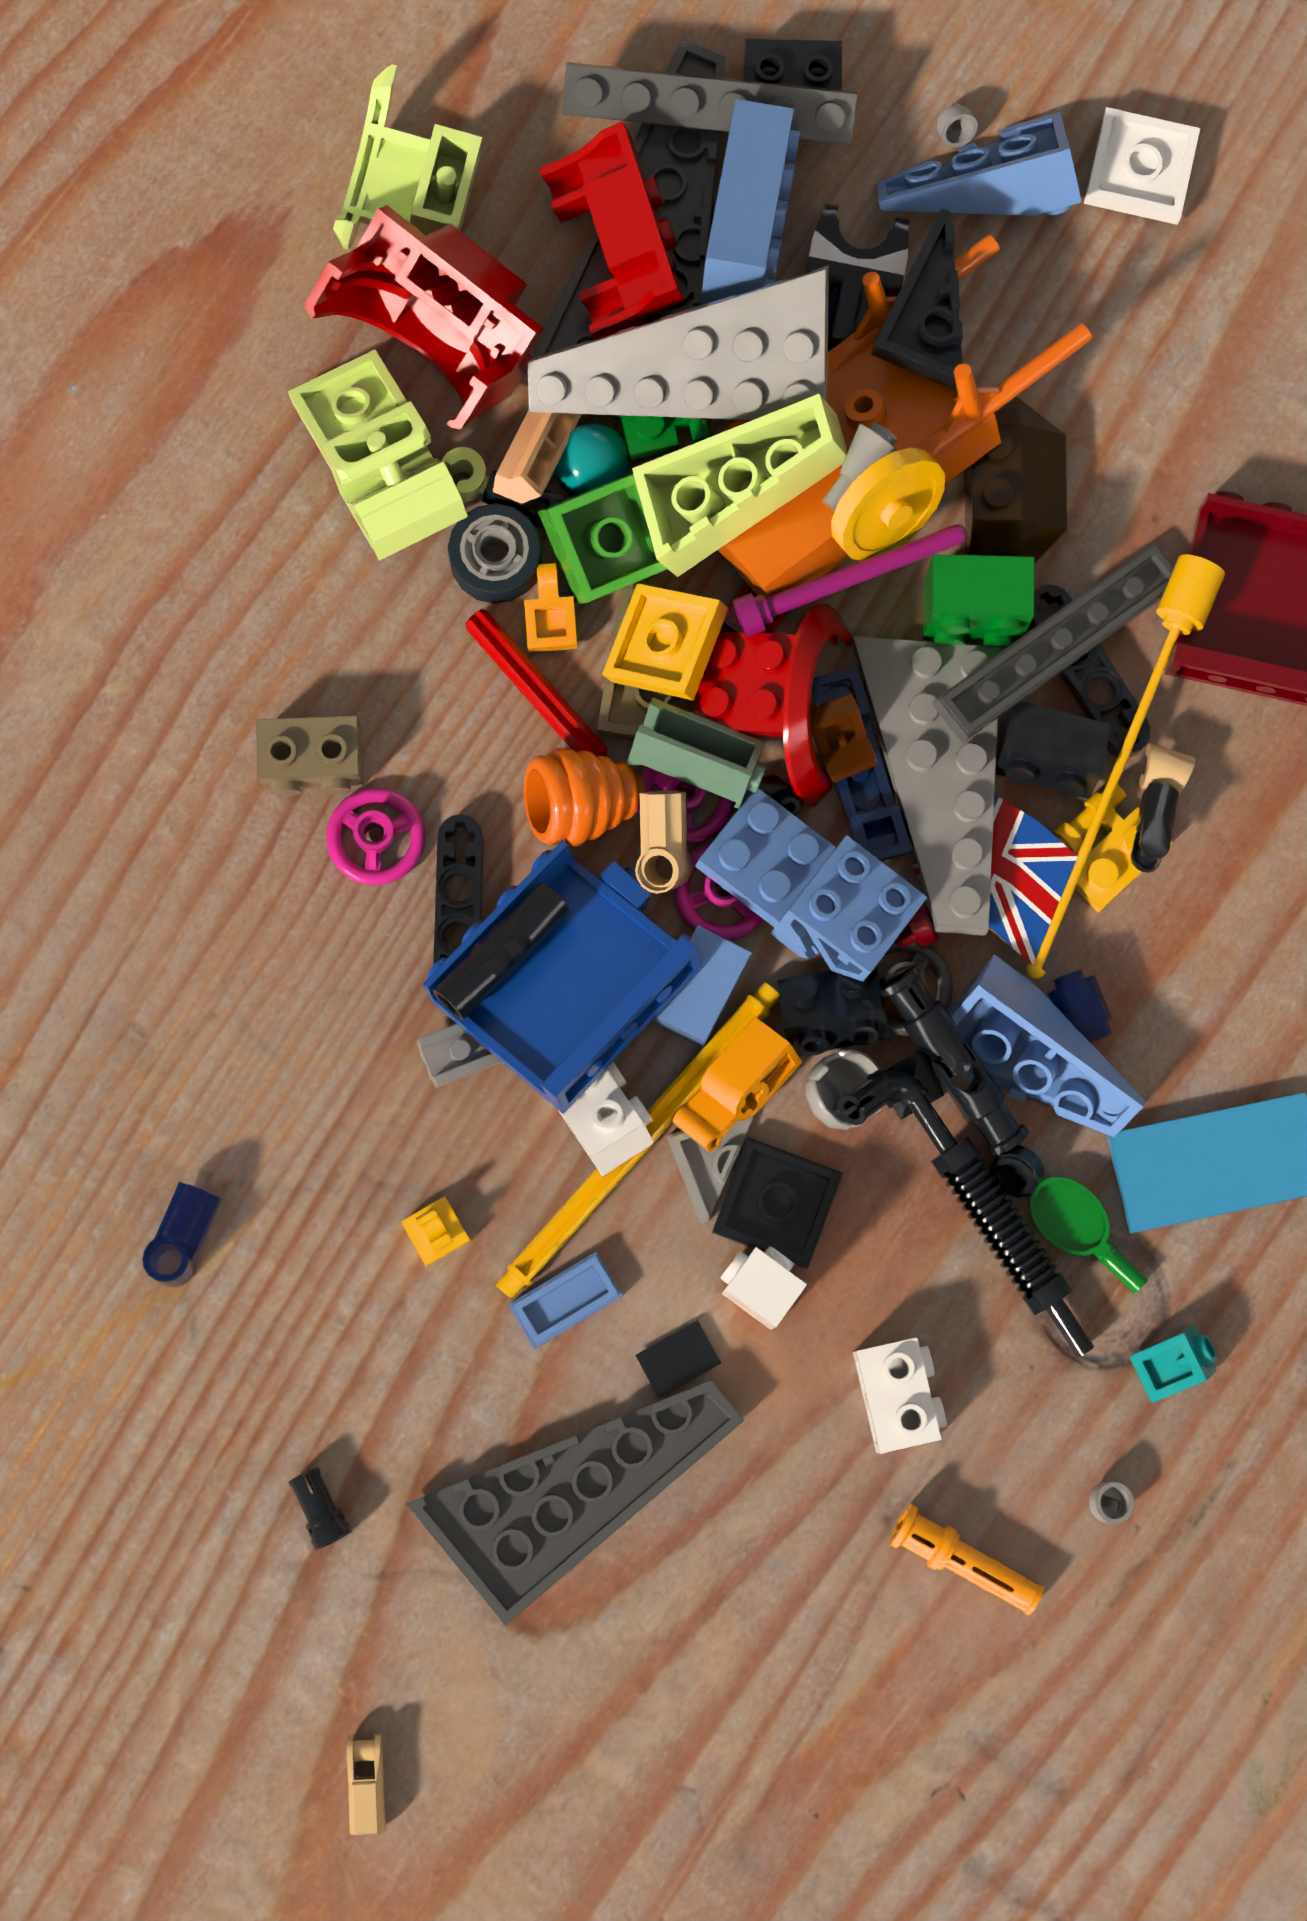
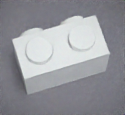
M614 1062L564 1114L558 1110L602 1177L653 1144L646 1125L653 1122L637 1096L630 1100L626 1098L620 1087L627 1083Z
M771 1246L765 1252L755 1247L749 1256L740 1251L720 1278L728 1284L721 1294L770 1330L778 1326L807 1284L790 1272L795 1264Z
M916 1337L853 1352L876 1453L882 1454L942 1440L939 1429L947 1427V1422L940 1397H931L927 1378L935 1376L928 1346L919 1347L918 1338Z

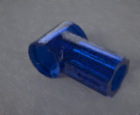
M178 1183L154 1240L149 1242L143 1253V1267L150 1277L163 1286L171 1288L183 1286L190 1281L195 1273L196 1258L221 1203V1198L190 1184ZM171 1249L179 1250L182 1257L180 1267L172 1274H160L157 1264L162 1253Z

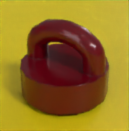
M925 902L908 923L911 931L904 934L900 933L894 944L907 946L918 941L923 949L939 941V932H936L934 929L932 918Z

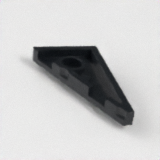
M941 208L873 345L871 355L957 390L954 369L956 366L963 364L961 348L963 331L962 322L959 320L960 295L958 271L955 270L953 251L955 234L954 226L949 217L950 211Z

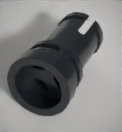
M319 1467L307 1471L305 1475L313 1493L309 1491L302 1474L288 1482L290 1487L293 1488L309 1523L306 1525V1529L315 1550L330 1545L353 1532L342 1510L336 1509L320 1474Z

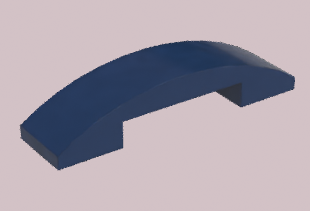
M853 667L814 677L811 694L815 708L826 701L836 700L852 693L859 707L866 735L878 760L876 766L841 781L834 782L852 839L880 861L912 854V848L898 804L895 805L870 722L871 711L858 668Z

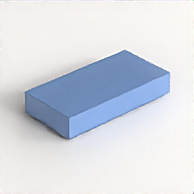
M595 1252L510 1303L509 1307L534 1349H537L623 1295L599 1255Z

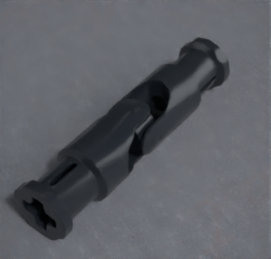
M916 964L911 965L889 978L878 990L883 997H890L905 1019L902 1026L915 1045L931 1056L933 1059L931 1063L935 1074L968 1122L974 1121L989 1144L986 1150L991 1157L999 1156L1022 1142L1029 1131L1024 1124L1018 1125L1003 1103L1005 1095L973 1048L961 1040L956 1023L943 1003L932 998L918 977L921 973ZM972 1065L974 1075L972 1082L964 1090L957 1088L950 1078L957 1074L966 1073Z

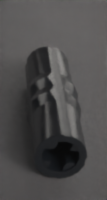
M540 882L504 919L493 925L486 937L475 943L470 953L432 990L434 995L453 1015L463 1021L499 984L509 979L517 966L528 960L534 949L571 913L567 904L549 886Z

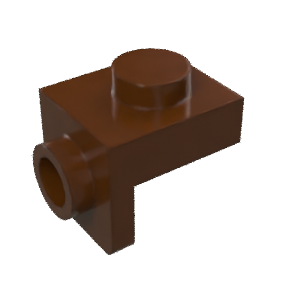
M852 693L836 700L826 701L810 711L811 734L815 747L833 782L841 781L878 764L877 756L866 735L860 710Z

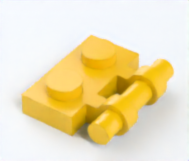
M1118 784L1101 824L1109 834L1090 850L1075 887L1098 913L1142 872L1133 866L1130 856L1137 832L1136 826L1140 808L1137 807L1124 820L1116 813L1115 807L1127 797L1124 790ZM1095 792L1091 798L1084 802L1086 808L1069 824L1063 822L1052 832L1076 855L1079 853L1083 843L1082 838L1089 829L1103 792L1101 794Z

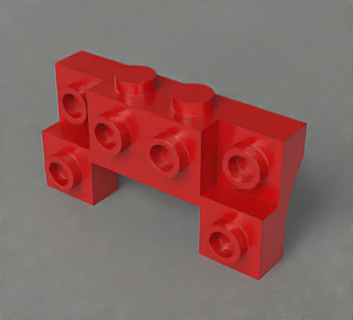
M623 121L601 130L588 144L576 152L539 168L541 176L548 185L553 200L550 201L552 210L561 223L588 211L591 212L608 269L614 276L612 279L578 292L581 302L588 310L592 323L589 325V330L595 340L616 334L620 330L633 326L644 325L643 318L685 301L675 271L677 266L671 251L672 248L678 246V241L669 219L661 220L658 207L665 205L663 195L655 177L646 179L632 136Z

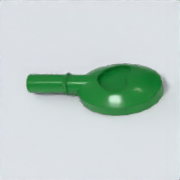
M1050 1177L1040 1182L1036 1190L1031 1194L1029 1204L1032 1219L1040 1233L1052 1245L1069 1254L1078 1256L1094 1254L1100 1260V1264H1104L1133 1294L1139 1291L1148 1279L1118 1250L1117 1246H1113L1107 1240L1110 1224L1107 1213L1097 1197L1085 1186L1072 1179Z

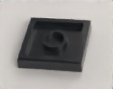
M747 1137L712 1233L753 1249L757 1247L762 1252H765L771 1246L795 1265L808 1269L843 1173Z

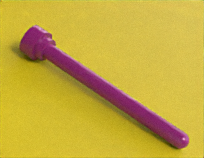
M955 524L770 597L764 598L763 594L753 597L752 593L736 598L732 602L746 638L766 631L765 625L773 623L772 617L962 544L967 538V530L964 526Z

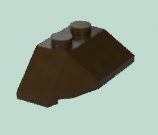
M1016 396L994 413L1001 443L965 469V529L967 530L965 555L1034 557L1035 564L1067 531L1066 435Z

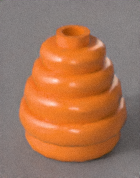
M556 748L546 756H536L528 764L524 775V806L533 834L540 842L549 845H556L564 840L569 845V848L578 847L587 839L595 840L606 830L614 829L622 820L631 819L636 814L640 804V793L646 792L642 776L635 774L626 762H614L609 757H596L592 752L581 750L576 752L567 748Z

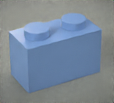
M697 925L691 937L684 933L681 936L697 948L702 968L661 1010L652 1022L704 1048L739 982L752 952Z

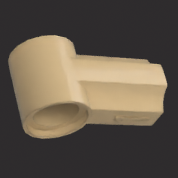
M641 792V856L636 863V877L640 885L647 891L657 894L664 893L687 882L692 874V858L687 851L686 792ZM659 855L667 858L672 864L673 874L670 881L660 877L656 870V861Z

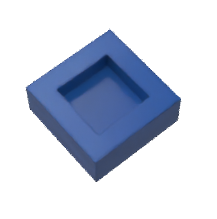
M613 861L600 874L599 879L642 913L648 905L651 894L640 885L634 869L630 867L623 869Z

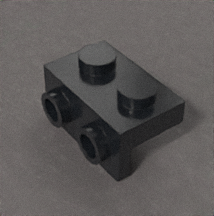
M878 964L864 981L847 977L831 970L778 980L783 1030L788 1042H790L798 1056L819 1055L828 1050L853 1045H868L877 1040L887 1039L892 1036L891 1026L885 1011L884 997L878 990L882 986Z

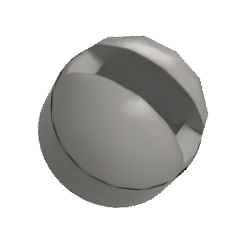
M953 103L939 112L936 118V128L943 142L949 147L956 148L966 145L974 138L978 130V122L970 109L962 104ZM957 121L959 128L952 131L951 124Z
M1109 1481L1102 1482L1092 1489L1089 1495L1088 1507L1092 1515L1099 1521L1108 1524H1120L1131 1516L1134 1509V1498L1130 1489L1124 1484ZM1101 1498L1119 1501L1117 1510L1101 1506Z

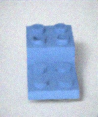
M759 788L757 793L752 792L695 865L696 868L772 925L774 929L770 934L798 956L810 959L820 952L831 971L860 981H864L927 899V896L846 835L836 848Z

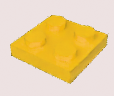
M637 583L602 675L614 683L694 700L729 608L717 599Z

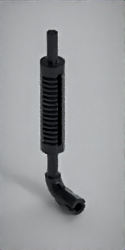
M877 1070L869 1074L865 1083L850 1093L843 1095L839 1099L838 1104L841 1114L853 1105L857 1106V1110L844 1118L852 1125L862 1124L868 1117L886 1105L889 1108L898 1103L903 1108L909 1106L940 1152L930 1162L941 1178H948L945 1183L946 1186H954L951 1190L952 1195L959 1194L956 1201L964 1203L962 1206L963 1211H970L967 1217L975 1219L973 1226L981 1227L978 1233L979 1235H986L983 1240L985 1244L992 1243L989 1250L991 1252L997 1251L994 1256L995 1259H1003L1000 1266L1008 1268L1006 1275L1013 1276L1012 1284H1019L1016 1290L1024 1292L1022 1299L1032 1314L1036 1315L1046 1310L1077 1357H1081L1094 1348L1093 1343L1063 1300L1072 1291L1071 1287L1061 1273H1054L1057 1268L1056 1265L1049 1264L1050 1256H1043L1046 1250L1038 1248L1040 1241L1032 1240L1035 1234L1027 1232L1029 1225L1027 1223L1021 1224L1024 1218L1022 1215L1016 1216L1018 1212L1017 1207L1010 1208L1013 1201L1011 1199L1004 1200L1007 1196L1006 1191H999L1002 1185L994 1183L996 1176L988 1175L991 1169L990 1167H983L986 1161L984 1159H977L980 1152L969 1136L958 1142L955 1140L925 1094L929 1092L918 1079L905 1072Z

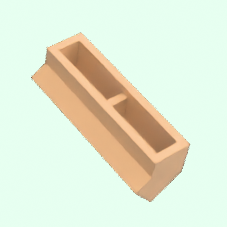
M528 410L496 473L493 492L519 503L541 497L567 446L570 433L575 429L582 414L529 412Z

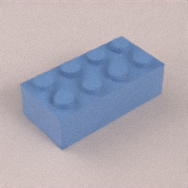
M739 99L735 100L707 248L700 305L732 295L737 296L775 282L789 201L780 199L789 200L796 164L786 160L796 161L800 137L799 130L791 129L794 108Z

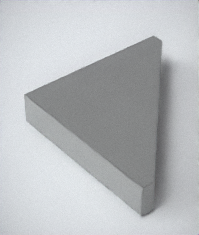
M753 1117L747 1120H739L722 1138L718 1148L711 1153L683 1131L667 1136L668 1143L701 1225L708 1223Z

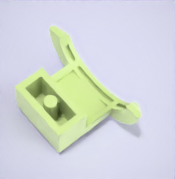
M394 64L388 66L373 81L366 121L353 173L341 212L334 223L333 230L343 248L347 250L351 249L360 223L369 225L378 208L388 205L425 235L449 224H452L461 231L477 171L482 137L435 124L430 140L386 127L396 79L397 65Z

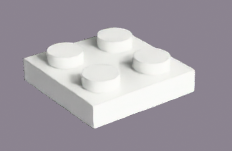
M1106 107L1084 204L1178 225L1182 216L1200 128Z

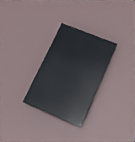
M698 1320L635 1355L658 1398L721 1364Z

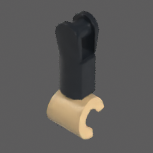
M1148 743L1146 746V756H1148L1145 774L1142 773L1139 778V786L1145 791L1142 794L1136 826L1137 832L1130 855L1133 866L1146 873L1154 872L1159 867L1161 859L1167 855L1170 849L1178 796L1187 784L1196 761L1193 756L1152 743Z

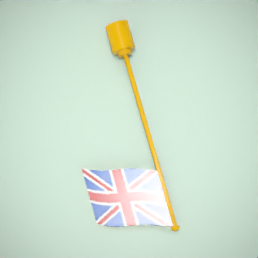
M1187 554L1180 555L1177 559L1156 610L1158 616L1163 619L1162 625L1170 630L1078 855L1070 850L1038 820L994 795L989 929L1028 963L1026 970L1032 978H1041L1046 973L1042 967L1179 634L1189 635L1191 630L1200 631L1204 628L1225 576V572L1220 566L1207 559ZM915 860L912 870L920 879V870L917 860Z

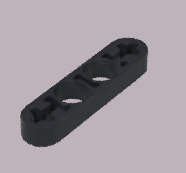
M1044 585L1034 591V617L1029 624L1031 629H1034L1051 617L1049 614L1042 617L1038 614L1042 605V599L1048 604L1057 602L1060 606L1058 611L1073 601L1063 588L1057 585ZM1099 644L1088 652V656L1084 661L1073 663L1059 674L1087 718L1112 725L1107 750L1118 757L1125 741L1124 739L1119 742L1115 737L1120 726L1114 716L1110 717L1107 722L1101 716L1110 714L1119 704H1122L1125 709L1121 710L1117 717L1125 728H1130L1139 705ZM1094 680L1108 682L1114 691L1113 700L1107 704L1093 702L1087 693L1088 684ZM1146 717L1129 757L1137 755L1150 738L1151 728Z
M462 814L446 819L439 827L437 836L433 965L439 959L449 957L454 952V950L446 947L443 940L444 933L450 926L462 924L470 928L474 923L482 921L483 834L476 820ZM457 827H466L468 836L475 837L474 842H467L465 844L464 855L466 862L475 860V867L464 864H453L445 867V860L447 859L456 862L454 842L447 841V837L456 835ZM455 875L467 876L473 882V893L464 901H454L445 893L447 881Z

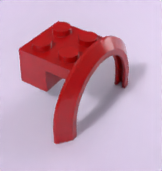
M816 604L811 607L800 623L796 634L759 633L746 638L744 632H719L695 696L693 714L758 740L759 736L783 737L785 760L791 785L796 795L809 807H815L831 790L832 780L819 766L813 748L810 711L814 673L819 655L827 640L832 645H837L839 638L846 646H851L853 636L841 616L826 604Z

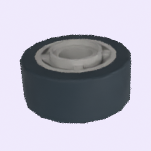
M498 503L477 506L467 512L468 517L457 522L453 527L448 543L452 575L461 589L476 600L493 604L513 601L528 592L537 580L538 564H542L539 532L530 518L515 507ZM495 545L502 546L508 551L507 556L498 562L488 561L482 556L487 548Z

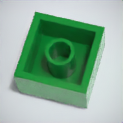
M934 554L932 556L922 586V640H934L935 645H964V641L984 642V646L1005 649L1024 636L1034 617V557Z

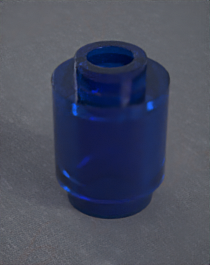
M1081 969L1053 980L1056 989L1048 993L1050 1001L1090 1043L1113 1034L1108 1023L1113 1019L1095 975L1085 978Z

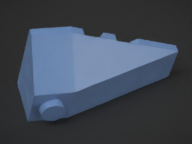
M1057 112L998 131L1000 140L985 147H977L973 142L958 148L959 153L950 162L943 165L939 161H926L877 182L881 211L939 213L942 208L950 211V213L1035 216L1042 213L1058 215L1066 212L1072 205L1082 203L1061 113Z
M996 955L992 956L966 986L949 1010V1014L955 1021L961 1035V1040L973 1048L997 1085L1010 1090V1097L1025 1102L1026 1097L1032 1098L1054 1107L1058 1116L1115 1137L1146 1103L1139 1093L1034 983ZM972 1065L966 1073L959 1075L972 1081L974 1077Z

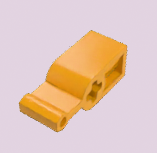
M754 1016L711 1063L703 1075L701 1089L685 1107L680 1108L675 1113L672 1122L711 1153L718 1148L722 1138L739 1120H747L753 1117L803 1062L790 1042Z

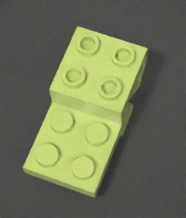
M375 349L288 391L293 406L329 465L343 500L379 561L468 517L462 498L444 461H440L437 458L434 459L429 452L427 445L432 441L425 423L412 402H407Z

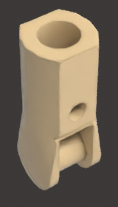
M375 1734L374 1739L355 1740L354 1735H348L347 1774L350 1834L383 1833L386 1831L382 1735ZM374 1761L375 1775L357 1776L356 1762Z

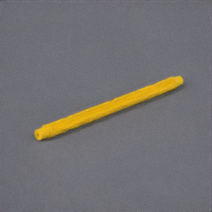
M764 982L752 996L747 995L744 999L745 1002L648 1109L647 1112L653 1122L646 1125L653 1144L672 1124V1118L680 1108L685 1107L701 1089L703 1075L711 1063L754 1016L763 1021L771 1015L769 1010L780 999V996L769 984ZM652 1145L603 1177L596 1168L519 1256L506 1266L508 1271L495 1286L511 1300L515 1298L525 1285L529 1287L538 1273Z

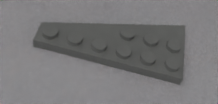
M708 1381L408 1502L406 1505L506 1626L739 1426L744 1419L712 1381Z

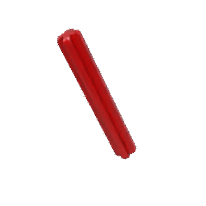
M485 609L475 612L465 623L467 631L569 748L576 752L579 750L592 752L596 757H606L608 750L603 742Z

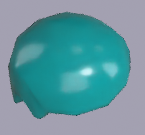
M598 423L576 426L570 433L567 446L553 472L562 489L568 494H580L628 474L630 471V456L626 440L621 438V434Z

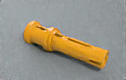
M909 1504L905 1508L891 1533L889 1545L896 1549L899 1546H903L926 1559L927 1566L933 1570L939 1569L941 1571L946 1567L978 1585L980 1588L1019 1608L1025 1614L1031 1615L1044 1592L1042 1584L1035 1583L1003 1565L1001 1562L959 1540L960 1534L956 1532L957 1529L949 1525L943 1528L919 1515L916 1506Z

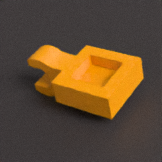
M556 563L538 564L539 599L524 600L528 653L577 649L574 596L559 597Z

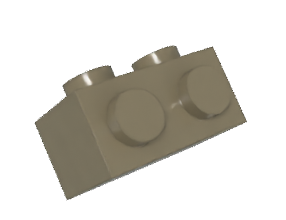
M357 716L256 719L257 779L263 789H271V794L278 796L298 795L301 793V788L321 787V792L327 794H343L350 792L351 786L363 785L362 730Z

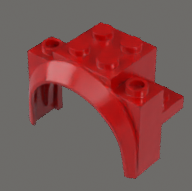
M388 205L378 208L356 249L328 261L304 304L308 315L313 319L331 315H342L361 320L389 333L423 356L443 374L459 395L462 409L459 414L448 421L447 425L460 430L476 417L512 395L528 369L527 363L534 358L528 352L543 330L542 326L515 306L527 287V283L452 224L425 235Z

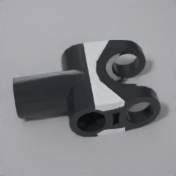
M825 204L812 237L805 274L829 265L828 352L856 332L868 309L862 278L866 273L876 272L879 275L886 297L898 296L902 288L908 259L909 220L896 217L894 228L890 230L887 239L883 243L872 249H859L851 246L842 237L839 230V220L837 219L839 206Z

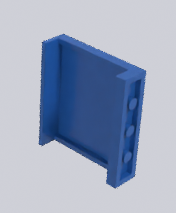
M562 840L553 850H546L536 859L531 873L518 886L513 885L501 895L497 902V908L483 922L478 921L466 931L462 944L449 957L439 959L431 967L423 986L431 1002L564 1114L702 968L698 950L683 936L677 941L575 860L572 857L569 845ZM540 882L546 884L563 899L571 913L534 949L528 960L517 966L509 979L499 984L463 1021L460 1020L437 999L432 990L470 953L476 942L488 935L493 925L504 919Z

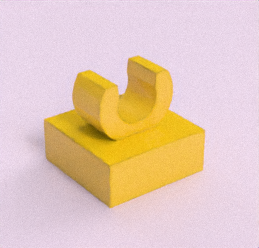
M445 1196L401 1221L426 1267L471 1242Z

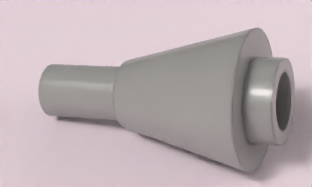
M875 421L869 428L859 424L840 470L841 475L822 502L835 511L841 497L861 473L879 459L891 452L898 451L894 447L898 438Z

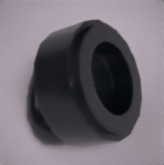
M1018 1144L1011 1150L996 1156L991 1164L990 1174L996 1176L994 1183L1002 1185L1001 1191H1006L1009 1196L1020 1198L1027 1197L1036 1190L1044 1177V1168L1041 1160L1034 1152Z

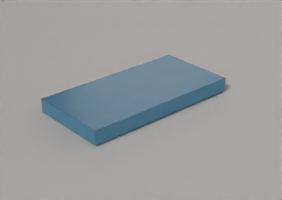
M1306 1092L1123 1130L1115 1137L1106 1135L1129 1234L1307 1197Z

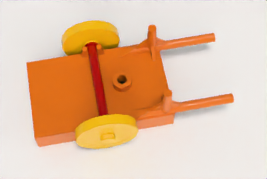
M987 235L954 260L955 270L958 271V281L1000 251L998 243L991 235ZM876 272L866 273L862 278L868 309L856 332L828 352L827 403L838 416L847 450L850 448L859 424L869 428L875 421L898 438L894 445L898 451L891 452L879 459L861 473L841 497L835 511L825 505L822 500L840 477L842 466L728 542L718 551L757 595L763 594L764 598L824 576L848 557L862 561L907 543L924 527L937 509L945 490V484L1001 443L994 413L1091 341L1092 335L1088 328L1080 323L996 387L977 388L971 367L968 364H960L954 369L957 390H954L871 355L873 345L897 297H886L880 277ZM723 419L730 426L722 432L752 420Z

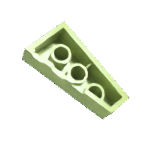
M820 394L814 395L632 468L655 555L662 565L679 577L843 465L848 450L838 416Z

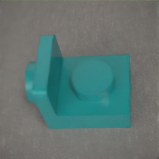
M1195 1325L1187 1327L1180 1333L1134 1352L1129 1356L1151 1403L1202 1383L1217 1371L1214 1364L1218 1360L1216 1350L1206 1334L1200 1335Z

